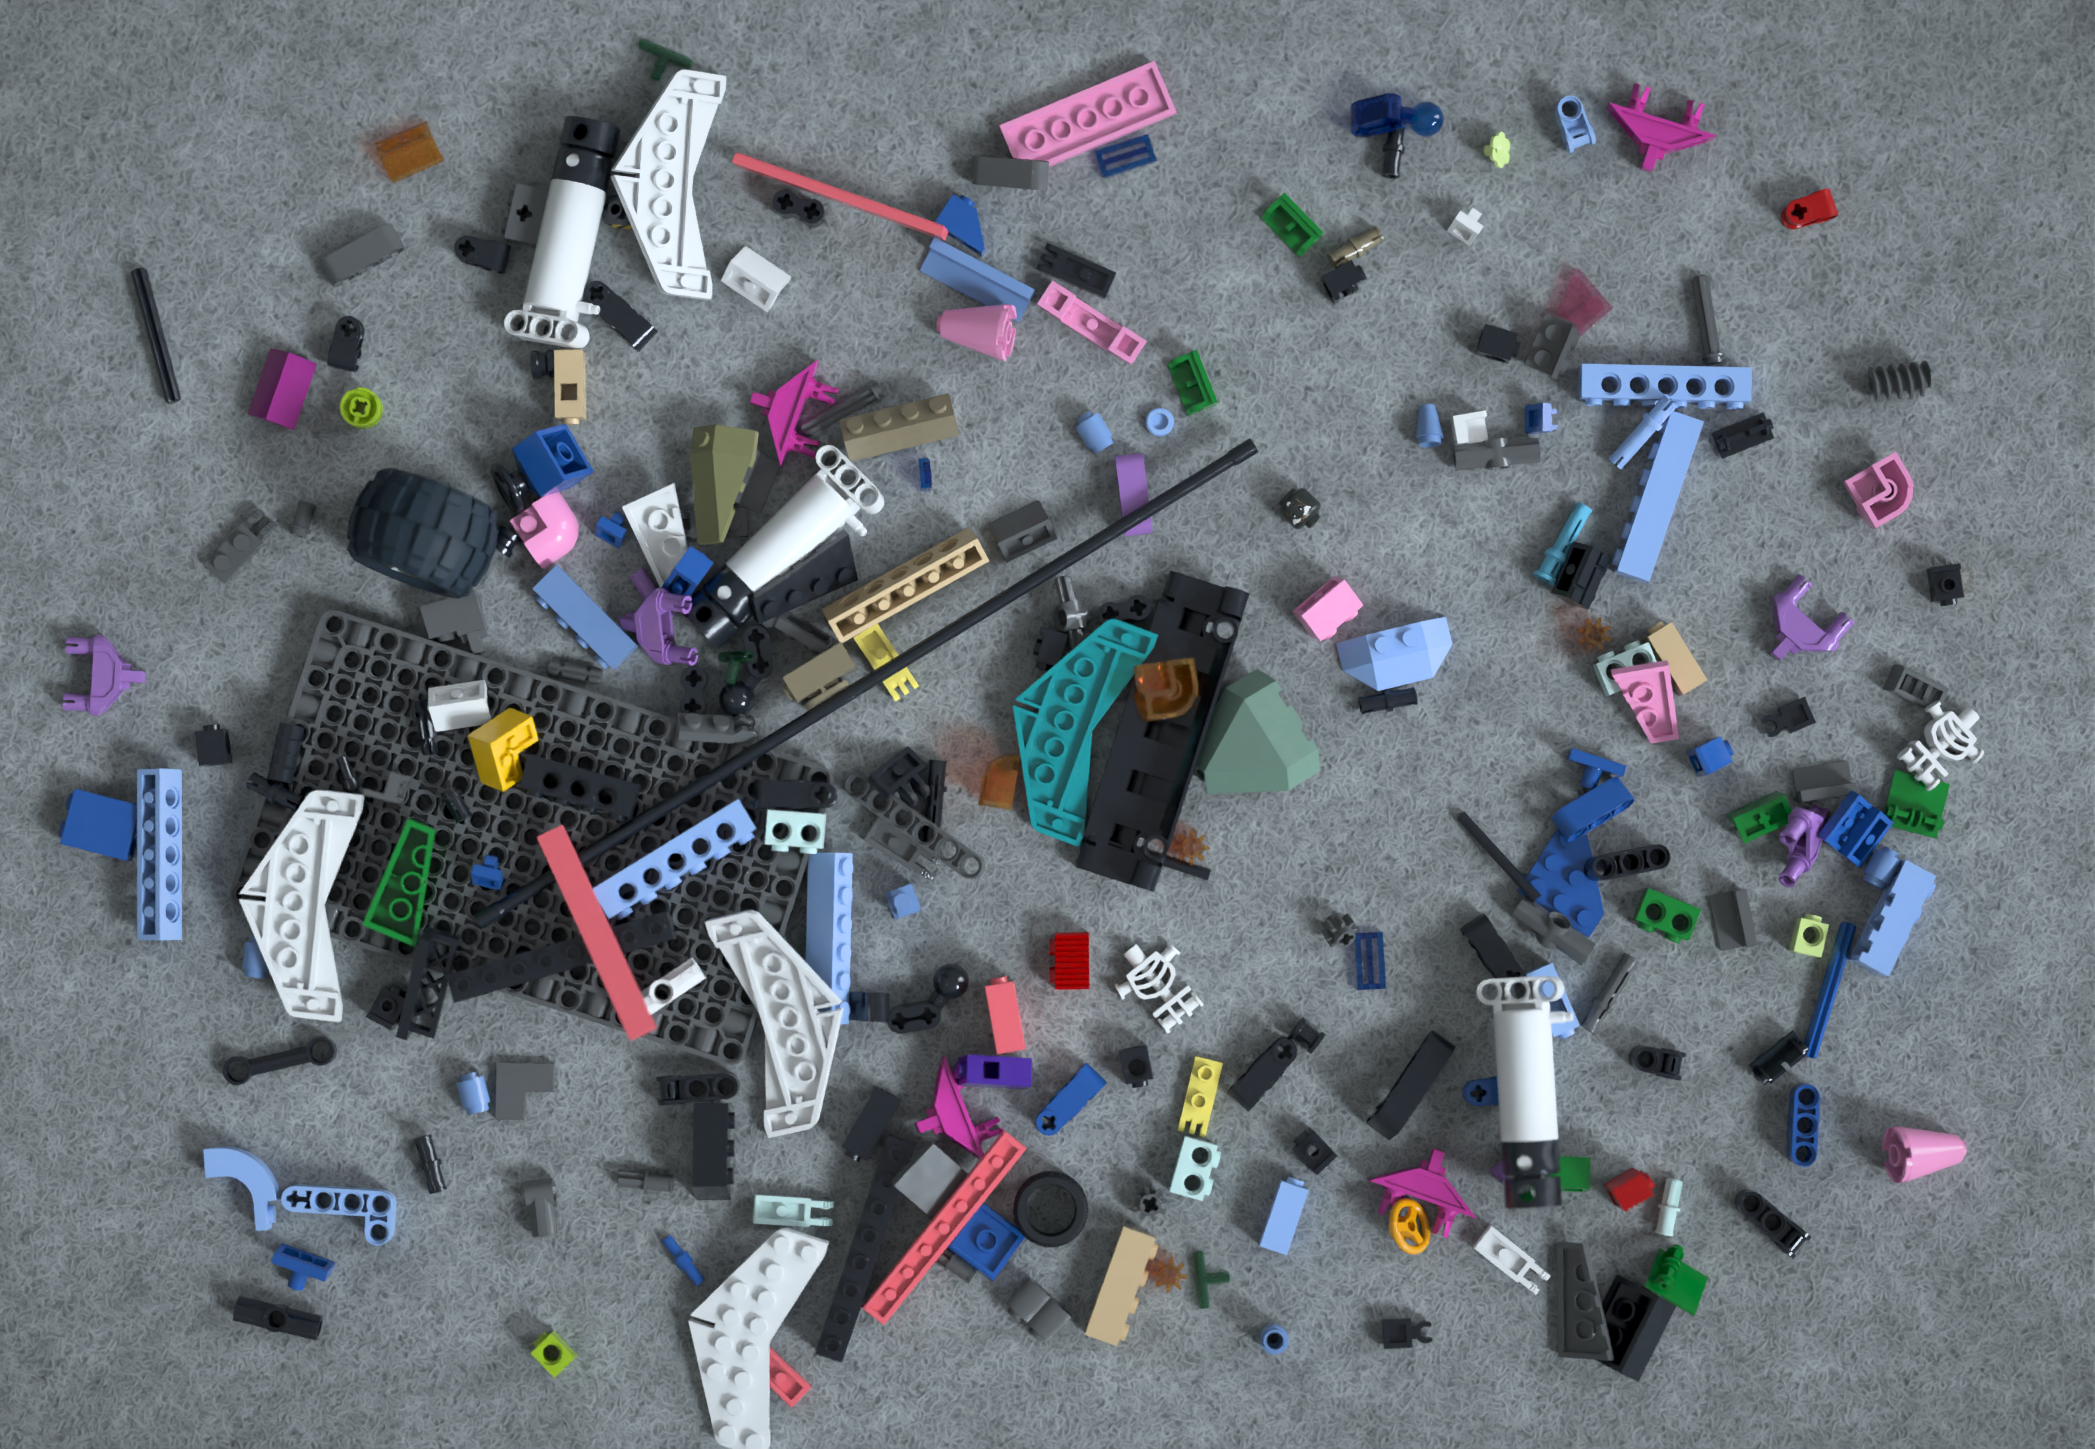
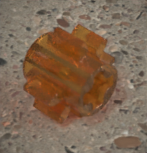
M1600 617L1593 624L1588 618L1585 619L1586 627L1576 629L1578 633H1582V638L1577 643L1581 644L1584 642L1587 644V652H1590L1593 646H1596L1599 651L1604 650L1602 642H1610L1612 640L1606 636V631L1611 626H1602ZM1590 627L1593 631H1600L1601 635L1597 637L1598 642L1595 639L1590 640L1588 638V634L1591 633Z
M1191 830L1190 837L1188 838L1180 834L1179 838L1183 842L1181 845L1174 846V849H1181L1182 852L1178 860L1180 861L1184 857L1189 858L1191 866L1196 857L1204 861L1205 859L1201 855L1202 850L1210 849L1209 846H1203L1201 842L1204 840L1205 835H1202L1200 838L1194 837V830ZM1190 840H1194V844L1200 847L1199 850L1194 852V855H1189V850H1184V845H1188Z
M1172 1256L1169 1258V1263L1164 1264L1161 1260H1158L1159 1271H1152L1153 1275L1160 1278L1156 1281L1155 1286L1165 1285L1167 1293H1169L1172 1286H1176L1180 1290V1279H1187V1275L1179 1271L1183 1268L1184 1263H1179L1176 1266L1173 1264ZM1168 1268L1170 1271L1177 1270L1174 1273L1176 1279L1171 1281L1168 1278L1164 1281L1162 1279L1165 1276L1164 1269Z

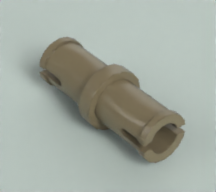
M1375 225L1360 236L1347 239L1348 243L1328 253L1327 257L1329 260L1332 259L1330 263L1334 269L1356 257L1358 259L1363 257L1364 252L1380 242L1382 243L1384 237L1382 235L1379 236L1382 234L1379 228Z

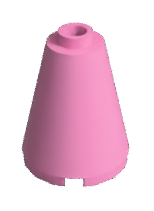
M1003 304L945 310L943 315H939L937 318L936 330L940 332L941 338L997 360L1006 361V357H1010L1014 345L1016 328H1012L1011 319H1017L1016 309L1014 305Z
M1894 1126L1886 1129L1883 1135L1882 1152L1888 1150L1889 1162H1884V1167L1888 1177L1894 1183H1905L1961 1163L1966 1155L1965 1142L1955 1134Z

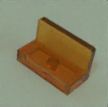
M427 121L375 143L379 157L393 183L443 162L442 154Z

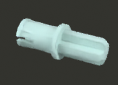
M1666 1179L1662 1202L1658 1204L1660 1212L1655 1233L1673 1236L1677 1211L1680 1212L1681 1210L1678 1208L1683 1185L1680 1180Z

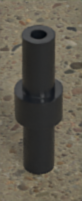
M347 756L336 759L343 778L341 784L344 792L360 794L359 787L361 785L358 777L353 775Z

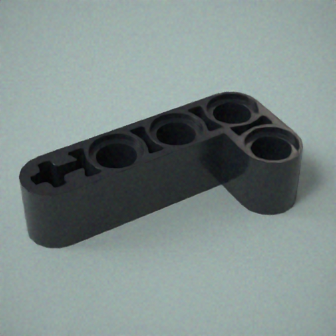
M1431 1030L1386 1098L1375 1108L1377 1110L1374 1115L1368 1118L1366 1124L1388 1140L1395 1137L1405 1126L1456 1046L1434 1030Z

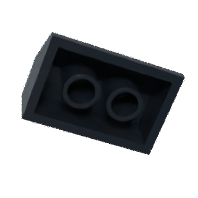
M1617 1274L1602 1303L1614 1360L1597 1361L1639 1382L1676 1305Z

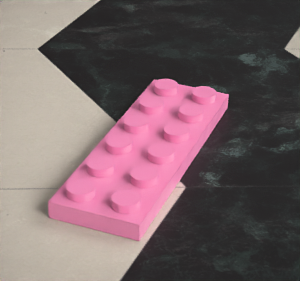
M1153 61L1001 124L999 128L1012 158L1049 161V167L1176 115V109L1156 62Z

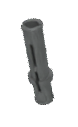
M1623 953L1597 998L1594 997L1591 1001L1593 1005L1582 1023H1580L1581 1027L1593 1034L1597 1033L1608 1013L1611 1014L1613 1011L1612 1006L1632 972L1639 964L1638 960Z

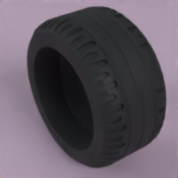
M1057 1171L1040 1172L1028 1178L1020 1186L1014 1200V1219L1022 1235L1030 1242L1042 1247H1060L1073 1241L1082 1232L1088 1218L1087 1198L1080 1184L1069 1175ZM1045 1185H1057L1064 1188L1070 1193L1075 1203V1215L1072 1222L1067 1228L1057 1233L1039 1231L1030 1223L1027 1216L1026 1207L1029 1197L1036 1189Z

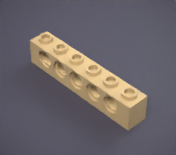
M968 527L824 607L822 611L839 642L844 643L989 562V559L974 532Z

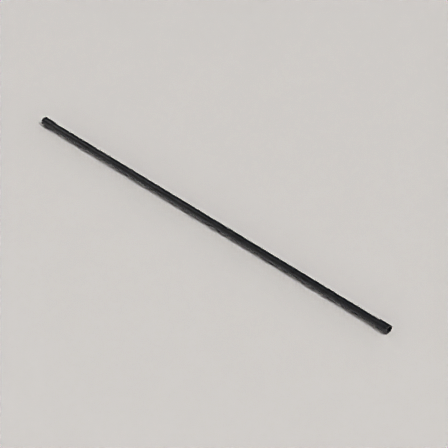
M1250 438L1245 440L1216 461L577 853L582 866L1221 473L1257 454L1258 450ZM548 870L503 899L493 902L475 913L474 917L479 926L484 929L502 918L510 910L556 883L557 880L552 870Z

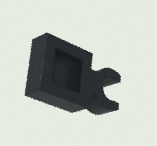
M1805 697L1778 707L1777 710L1780 716L1769 715L1761 720L1762 723L1772 721L1775 724L1774 731L1767 733L1768 737L1777 736L1784 727L1787 733L1791 734L1816 723Z
M1411 1318L1381 1319L1384 1349L1413 1348L1412 1339H1417L1421 1343L1432 1342V1337H1423L1420 1334L1423 1327H1431V1322L1423 1320L1415 1326H1411Z

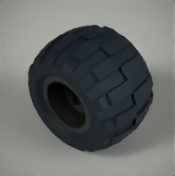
M385 468L376 472L374 480H369L357 497L349 518L347 538L350 542L347 551L353 560L378 573L428 592L459 599L470 594L471 588L479 584L489 568L496 550L498 529L495 525L498 517L492 507L465 492L411 472Z

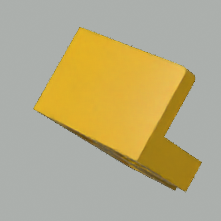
M509 708L468 735L481 783L504 792L522 779L523 772L518 754L538 741L532 716Z

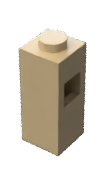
M582 349L554 350L555 418L567 426L579 425V420H586L585 352Z
M1661 621L1648 629L1650 635L1645 637L1644 640L1646 643L1649 642L1658 662L1668 660L1671 684L1679 696L1686 694L1707 681V678L1672 622L1664 625Z

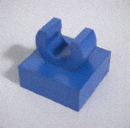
M1551 403L1525 406V434H1540L1557 429V425H1552V415L1557 414V410L1552 408Z
M615 511L610 520L601 516L596 524L595 536L619 549L625 540L627 529L622 526L625 523L624 519L626 516Z
M486 855L483 866L474 864L471 873L472 884L501 890L503 875L502 870L497 869L499 864L497 862L498 857Z

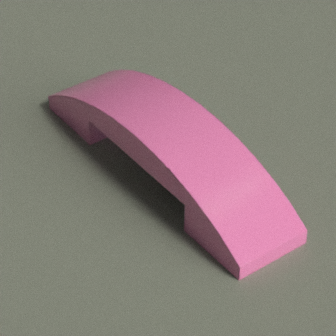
M1053 280L1037 303L1039 307L1098 347L1130 365L1133 364L1147 343L1145 339L1093 309Z

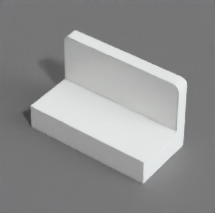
M744 247L730 261L721 282L768 312L779 292L790 281L791 276L750 248Z
M485 680L428 688V708L435 731L479 726L491 720L487 705V686Z

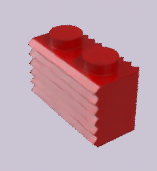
M1089 932L1055 933V938H1049V955H1055V967H1049L1050 984H1055V990L1090 989Z
M1630 1168L1603 1184L1615 1206L1628 1212L1629 1208L1633 1209L1634 1205L1638 1206L1639 1202L1643 1203L1644 1199L1648 1200V1197H1653L1651 1189L1655 1187L1647 1172L1644 1173L1642 1170L1639 1171L1635 1168Z

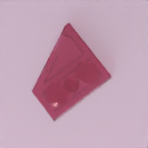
M1576 268L1573 271L1556 315L1577 323L1576 332L1580 333L1581 337L1609 313L1613 307L1580 269Z

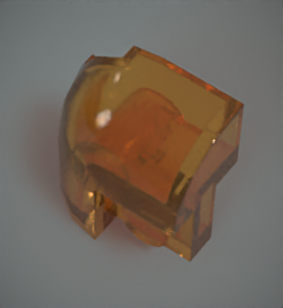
M1194 657L1133 666L1137 695H1134L1139 715L1145 721L1181 716L1192 707L1195 698L1198 697V680Z
M1003 754L994 758L986 766L982 776L978 800L979 806L1011 811L1020 754Z

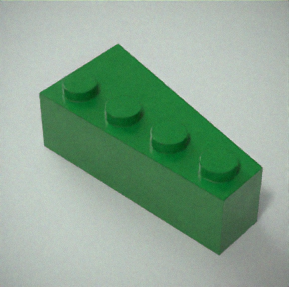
M412 818L407 820L363 922L364 926L414 947L417 946L436 832L435 828Z

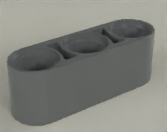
M973 155L971 184L1047 190L1049 161Z
M387 223L328 254L320 260V264L332 286L339 287L343 285L342 282L348 279L350 281L367 272L368 267L372 265L376 267L392 258L393 253H401L405 247L392 224Z

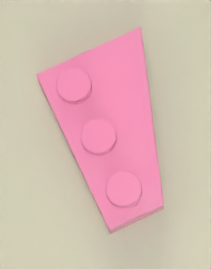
M1668 660L1611 669L1613 678L1621 688L1626 701L1630 704L1650 743L1679 739Z

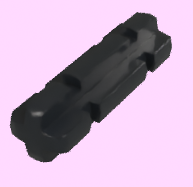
M428 700L416 701L414 705L415 711L419 716L416 718L419 738L423 742V744H420L422 754L425 756L437 754V742H434L436 734L428 708Z

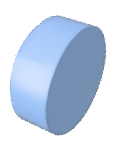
M1155 408L1148 413L1146 428L1152 435L1158 437L1165 436L1173 428L1174 418L1167 409Z

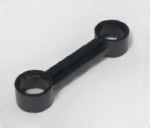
M317 1037L304 1047L252 1059L244 1056L232 1057L223 1066V1076L230 1084L241 1085L250 1081L254 1075L310 1062L318 1066L326 1065L335 1059L337 1047L332 1039ZM318 1041L328 1043L331 1048V1056L325 1062L317 1061L312 1055L313 1046ZM236 1059L244 1061L248 1067V1074L241 1081L233 1079L229 1073V1066Z

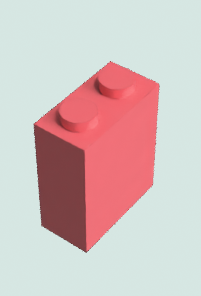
M1007 976L990 979L991 984L986 985L985 989L997 1054L1025 1050L1026 1046L1014 980L1008 981Z

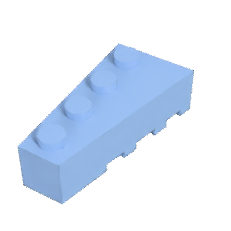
M1900 860L1901 863L1889 886L1887 885L1847 959L1877 976L1889 977L1909 937L1913 924L1917 922L1922 913L1921 907L1925 899L1931 896L1936 886L1933 883L1936 878L1935 875L1908 860Z

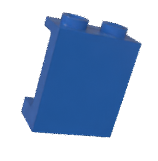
M74 789V793H70L66 803V810H69L67 819L61 823L59 829L60 844L125 861H132L137 844V804L81 789Z

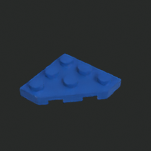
M1557 828L1525 878L1541 894V897L1535 901L1537 904L1549 912L1556 911L1562 913L1570 920L1572 928L1589 938L1603 917L1604 910L1598 882L1590 880L1584 872L1586 861L1592 857L1588 835L1585 834L1572 842H1567ZM1518 888L1517 892L1525 896V893Z

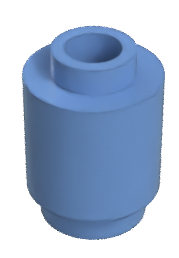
M1089 411L1077 419L1079 425L1075 429L1088 450L1092 449L1094 454L1099 453L1114 443L1111 439L1112 433L1099 412L1093 415Z
M1883 846L1882 850L1875 849L1863 871L1865 874L1863 881L1883 891L1886 885L1889 886L1901 863L1897 858L1899 854Z
M252 937L251 942L245 941L242 962L244 976L266 979L267 972L270 971L255 937Z
M477 1072L460 1076L461 1082L456 1083L462 1109H466L467 1115L489 1110L488 1102H490L484 1076L478 1077Z
M1269 1323L1263 1326L1259 1332V1342L1267 1353L1276 1355L1282 1353L1287 1348L1289 1343L1288 1334L1281 1325ZM1273 1332L1277 1333V1341H1268V1335Z

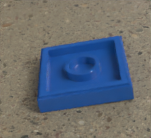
M982 1203L947 1248L993 1282L1025 1237L1014 1225L985 1203Z

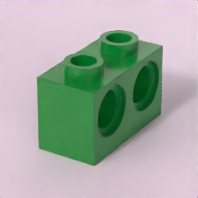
M1644 888L1632 920L1639 922L1638 928L1650 933L1657 929L1665 933L1663 938L1680 944L1681 940H1690L1701 909L1650 888ZM1650 904H1655L1659 909V915L1654 920H1650L1646 916L1645 911ZM1677 914L1682 915L1685 919V926L1679 931L1672 926V919Z

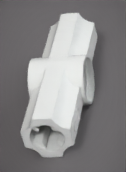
M690 958L659 980L654 981L652 985L641 991V994L652 1015L706 977L695 960ZM659 984H666L670 988L668 999L662 1000L657 997L656 988Z

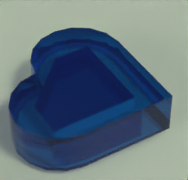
M918 458L920 492L930 491L932 488L930 459Z

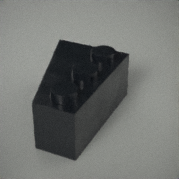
M694 1103L692 1188L697 1200H731V1185H734V1167H731V1157H735V1140H731V1129H735L736 1118L735 1112H730L728 1103Z

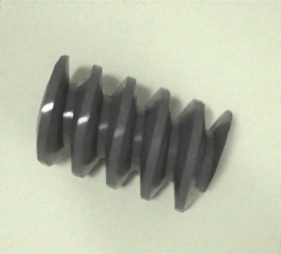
M1926 360L1922 361L1920 366L1917 362H1911L1909 367L1907 364L1901 363L1898 368L1894 364H1890L1887 369L1881 365L1877 366L1875 371L1872 367H1869L1868 383L1870 392L1873 394L1876 402L1880 401L1881 393L1885 394L1887 401L1891 400L1892 392L1896 393L1898 399H1902L1904 391H1907L1909 398H1913L1916 389H1918L1920 396L1924 397L1926 388L1931 386L1929 364Z

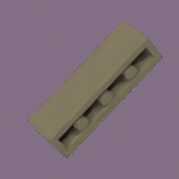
M949 393L839 420L850 462L959 436Z

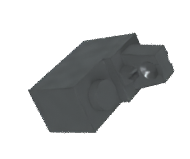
M473 590L470 591L468 596L463 598H446L420 606L430 640L446 643L454 640V634H457L461 637L463 643H470L473 654L479 655L486 652L482 638L488 636L487 630L489 628L478 592Z

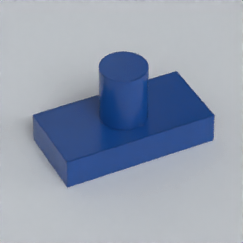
M1574 748L1569 749L1566 757L1567 761L1586 766L1580 786L1589 790L1598 786L1602 772L1623 777L1626 770V765Z
M283 1243L274 1252L271 1261L273 1264L292 1270L287 1285L289 1288L297 1291L304 1290L308 1276L325 1282L335 1265V1262Z

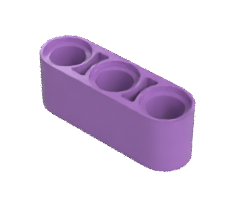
M1143 453L1115 456L1122 518L1149 502ZM1151 517L1125 532L1124 537L1152 534Z

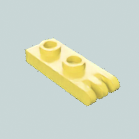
M878 624L854 637V640L874 670L898 656V653ZM907 667L883 681L895 701L900 699L898 692L894 690L898 686L904 695L910 693L904 684L907 680H909L910 685L914 689L919 687Z
M1195 1056L1177 1131L1183 1132L1186 1126L1185 1122L1187 1121L1191 1122L1188 1134L1194 1135L1196 1125L1200 1124L1202 1126L1199 1136H1206L1223 1066L1222 1062Z

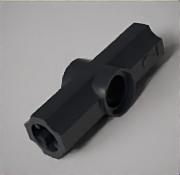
M239 1296L233 1312V1321L266 1328L271 1332H282L317 1340L321 1332L323 1316L289 1308L284 1304H273ZM274 1311H279L283 1314V1325H277L273 1322L272 1314Z

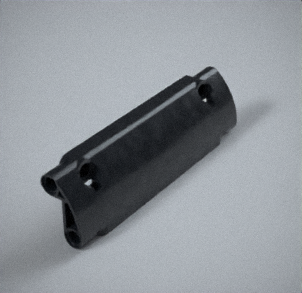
M1169 572L1162 596L1173 599L1174 602L1159 599L1149 629V631L1158 634L1154 648L1135 672L1121 716L1122 718L1118 725L1087 827L1085 828L1083 838L1095 842L1096 846L1082 843L1075 865L1076 868L1155 892L1238 635V629L1250 595L1249 593L1233 587L1215 585L1178 572ZM1208 622L1213 623L1210 633L1206 632ZM1221 623L1229 624L1232 628L1231 637H1220L1217 633L1218 625ZM1110 837L1120 842L1123 848L1120 849L1108 845ZM1139 838L1144 839L1141 849L1137 848ZM1153 839H1157L1163 844V851L1158 856L1151 855L1147 849L1148 843Z

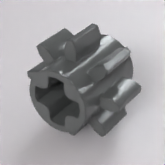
M1334 913L1324 921L1325 929L1321 930V933L1330 947L1337 944L1338 947L1344 948L1354 942L1356 938L1354 932L1359 929L1348 913L1344 916L1340 913Z
M1145 1186V1194L1141 1196L1135 1193V1197L1139 1199V1204H1135L1133 1209H1141V1220L1148 1215L1155 1222V1215L1158 1212L1163 1215L1166 1214L1164 1209L1161 1208V1204L1168 1202L1167 1198L1159 1199L1160 1188L1152 1193ZM1152 1197L1156 1198L1155 1204L1157 1208H1150L1146 1211L1143 1200L1145 1198L1147 1200H1150Z

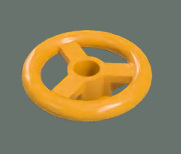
M1402 1198L1391 1209L1389 1233L1397 1246L1404 1252L1412 1255L1421 1253L1425 1250L1430 1240L1431 1231L1428 1216L1418 1202L1410 1198ZM1403 1207H1409L1405 1216L1398 1217ZM1417 1215L1422 1226V1237L1417 1230ZM1404 1239H1410L1416 1246L1407 1244Z

